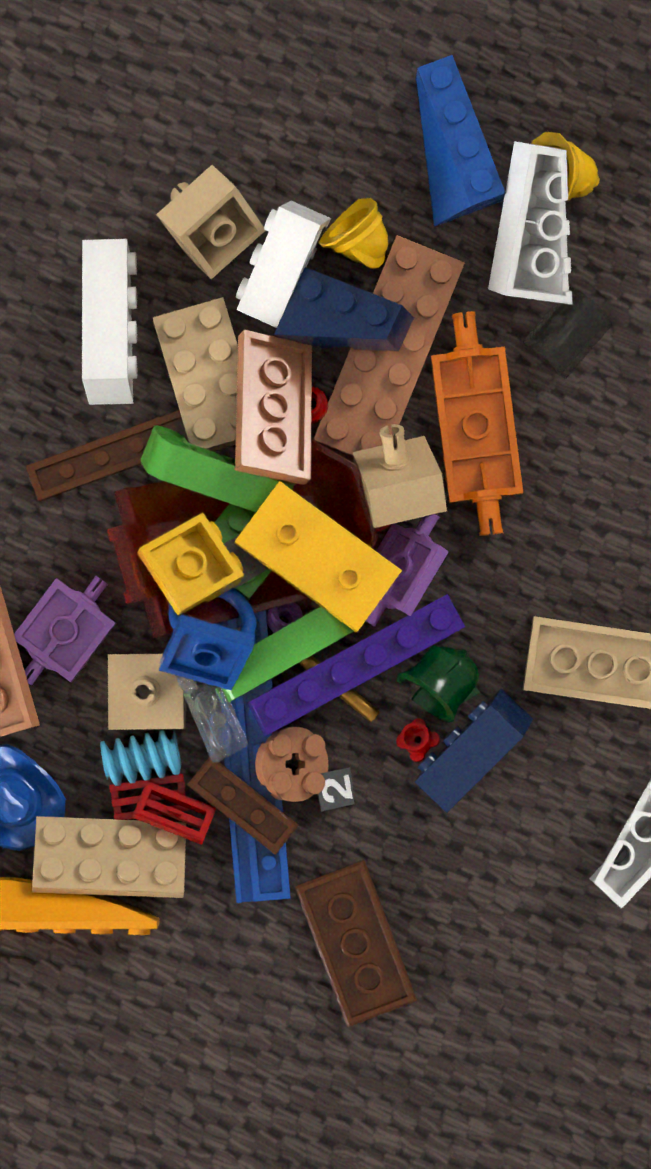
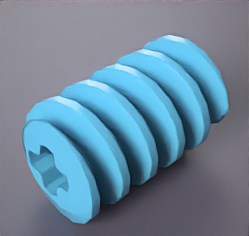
M160 730L157 742L153 741L149 733H145L142 745H139L134 735L130 736L128 747H124L119 738L115 739L113 750L108 748L105 741L100 743L106 778L108 780V777H110L115 786L121 785L123 774L129 783H135L138 771L145 781L150 780L152 769L155 770L159 778L165 777L167 766H169L174 775L180 774L181 758L175 730L173 731L172 739H168L164 730Z

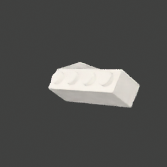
M514 141L488 289L505 296L572 305V291L569 290L568 273H571V258L567 256V235H570L569 220H566L565 201L568 200L566 150Z
M651 779L605 862L589 878L620 908H623L651 878Z

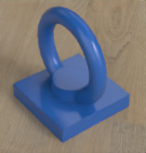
M235 588L218 596L229 602L237 610L241 619L240 631L184 616V614L178 616L169 603L168 617L174 631L161 657L159 671L232 691L254 648L256 617L248 600Z

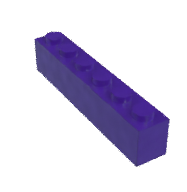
M448 594L413 612L411 616L408 615L249 701L247 705L264 736L465 628V625Z

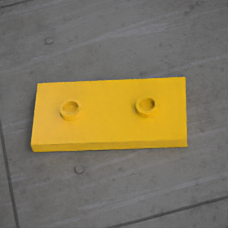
M280 481L234 541L237 546L356 633L402 572L396 565Z

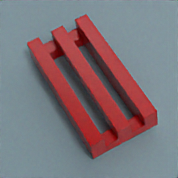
M183 773L147 780L157 785L177 782L178 789L172 791L187 796ZM143 779L136 780L135 783L123 782L120 786L109 785L114 819H134L132 818L134 811L122 813L121 806L138 803L141 795L120 798L119 791L145 787L147 781ZM152 794L148 797L154 801L162 800V798ZM178 804L169 805V807L178 809L182 812L189 810L188 808H185ZM143 809L155 815H163L151 809Z
M147 781L132 818L202 845L216 812V807ZM150 794L201 813L205 815V818L202 820L151 800L148 797ZM144 807H146L148 809L154 810L156 812L177 819L194 827L200 828V830L196 831L194 829L178 824L161 816L155 815L143 809Z

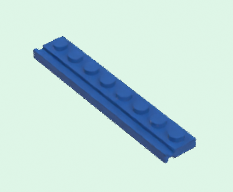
M265 601L249 602L256 617L254 644L268 637ZM231 604L211 605L213 624L231 629L241 627L240 616ZM272 679L229 703L220 687H218L225 766L283 812V801L275 799L270 795L272 793L268 791L266 786L261 785L255 769L256 754L260 745L265 743L273 734L270 733L264 736L247 705L249 701L273 689ZM229 818L236 903L290 899L286 842L275 855Z

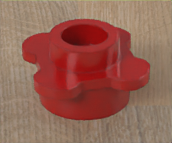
M415 719L403 728L401 734L396 739V743L399 748L406 749L410 753L412 761L421 762L425 759V754L432 747L439 745L440 736L437 732H431L426 727V722L423 719ZM420 737L421 742L415 743V739Z

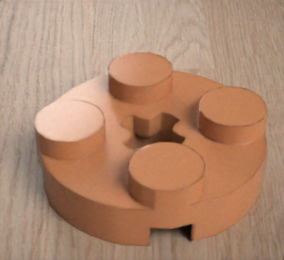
M283 727L272 732L271 734L273 735L260 745L256 754L255 769L261 785H265L268 791L272 793L270 795L275 799L286 802L304 801L314 794H319L325 787V779L321 773L328 772L329 765L323 738L302 727ZM292 754L295 755L299 763L293 775L292 770L286 768L285 765L286 760L292 759Z

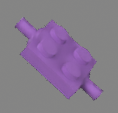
M436 514L422 517L416 528H404L396 523L391 525L376 552L400 568L402 572L366 620L367 623L376 627L386 608L398 609L409 616L412 615L449 552L434 543L429 537L430 532L440 518Z
M95 575V578L83 593L72 590L56 578L14 633L16 642L26 648L31 658H33L24 670L26 678H28V684L33 685L44 668L56 671L69 682H73L117 624L101 612L97 603H95L106 586H108L101 578Z

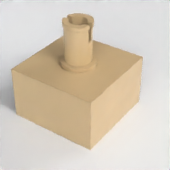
M213 165L206 169L190 185L184 182L179 183L178 187L182 190L181 193L176 188H173L171 192L172 201L156 214L186 255L210 279L215 277L266 231L237 187Z
M391 424L393 437L389 435L388 425L381 428L382 446L352 452L358 490L374 528L447 511L442 472L425 436L405 440L404 428L398 424Z
M108 654V730L186 728V678L159 671L163 654Z

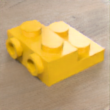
M204 513L145 544L137 552L178 616L204 601L208 603L239 585L244 576L241 561L235 553H229L222 542L223 538L220 529L213 521L209 522Z

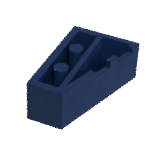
M305 267L274 335L278 338L319 346L320 348L352 347L356 350L399 351L414 317L401 304Z
M502 688L488 703L482 700L467 717L471 720L463 729L456 726L442 741L446 747L438 755L432 751L417 767L422 772L415 780V783L446 813L524 737L533 720Z

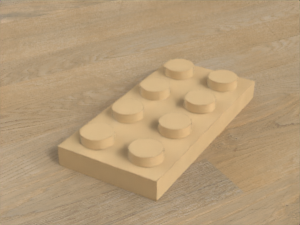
M218 298L152 317L189 443L211 451L236 445L238 344L224 298Z
M534 616L522 690L651 709V634Z
M37 816L32 892L183 898L186 839L139 820ZM176 822L178 824L186 826V823L184 822Z

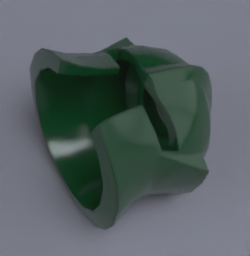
M433 645L415 666L399 673L397 676V682L400 684L410 680L420 685L421 687L415 692L411 700L443 722H454L460 705L481 693L475 687L479 678L477 666L467 656L465 649Z

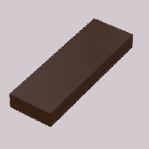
M210 755L187 784L275 855L299 826L298 823L212 755Z

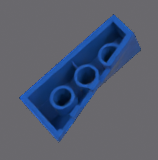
M453 55L418 67L416 83L434 227L502 202L506 192Z

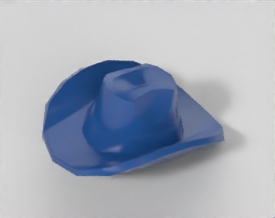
M9 744L0 745V846L21 851L35 847L37 816L65 817L66 798L59 785L34 760L21 750Z

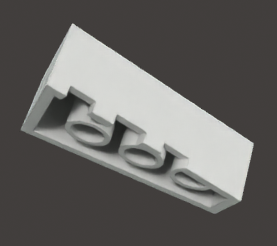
M127 239L82 240V381L89 405L133 404V379L137 378V357L132 356V344H137V323L131 320V309H137L136 286L131 287V275H137L136 252H130Z

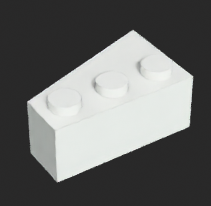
M293 201L281 205L278 211L272 209L264 226V230L268 231L266 240L263 245L257 244L250 259V264L254 265L249 279L244 277L237 290L236 298L240 299L237 310L277 328L304 268H307L310 259H313L317 248L315 246L323 227H328L331 218Z

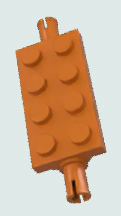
M468 311L465 315L466 328L464 327L462 312L452 315L456 347L450 353L431 355V365L449 503L464 501L476 503L480 528L479 536H487L490 534L489 519L491 520L493 535L504 533L498 500H502V497L523 494L505 346L483 348L482 344L478 343L476 313Z

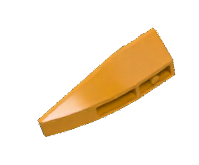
M0 877V931L16 929V932L33 933L39 932V929H53L54 933H76V929H91L92 934H113V929H128V934L150 935L151 929H157L159 926V917L103 895L32 892V879Z

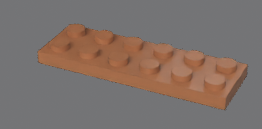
M396 235L373 294L403 305L414 317L413 322L399 351L356 350L352 347L350 348L328 402L327 413L322 418L313 441L353 456L352 452L382 446L380 430L384 426L388 425L389 435L393 437L391 424L399 425L465 262Z

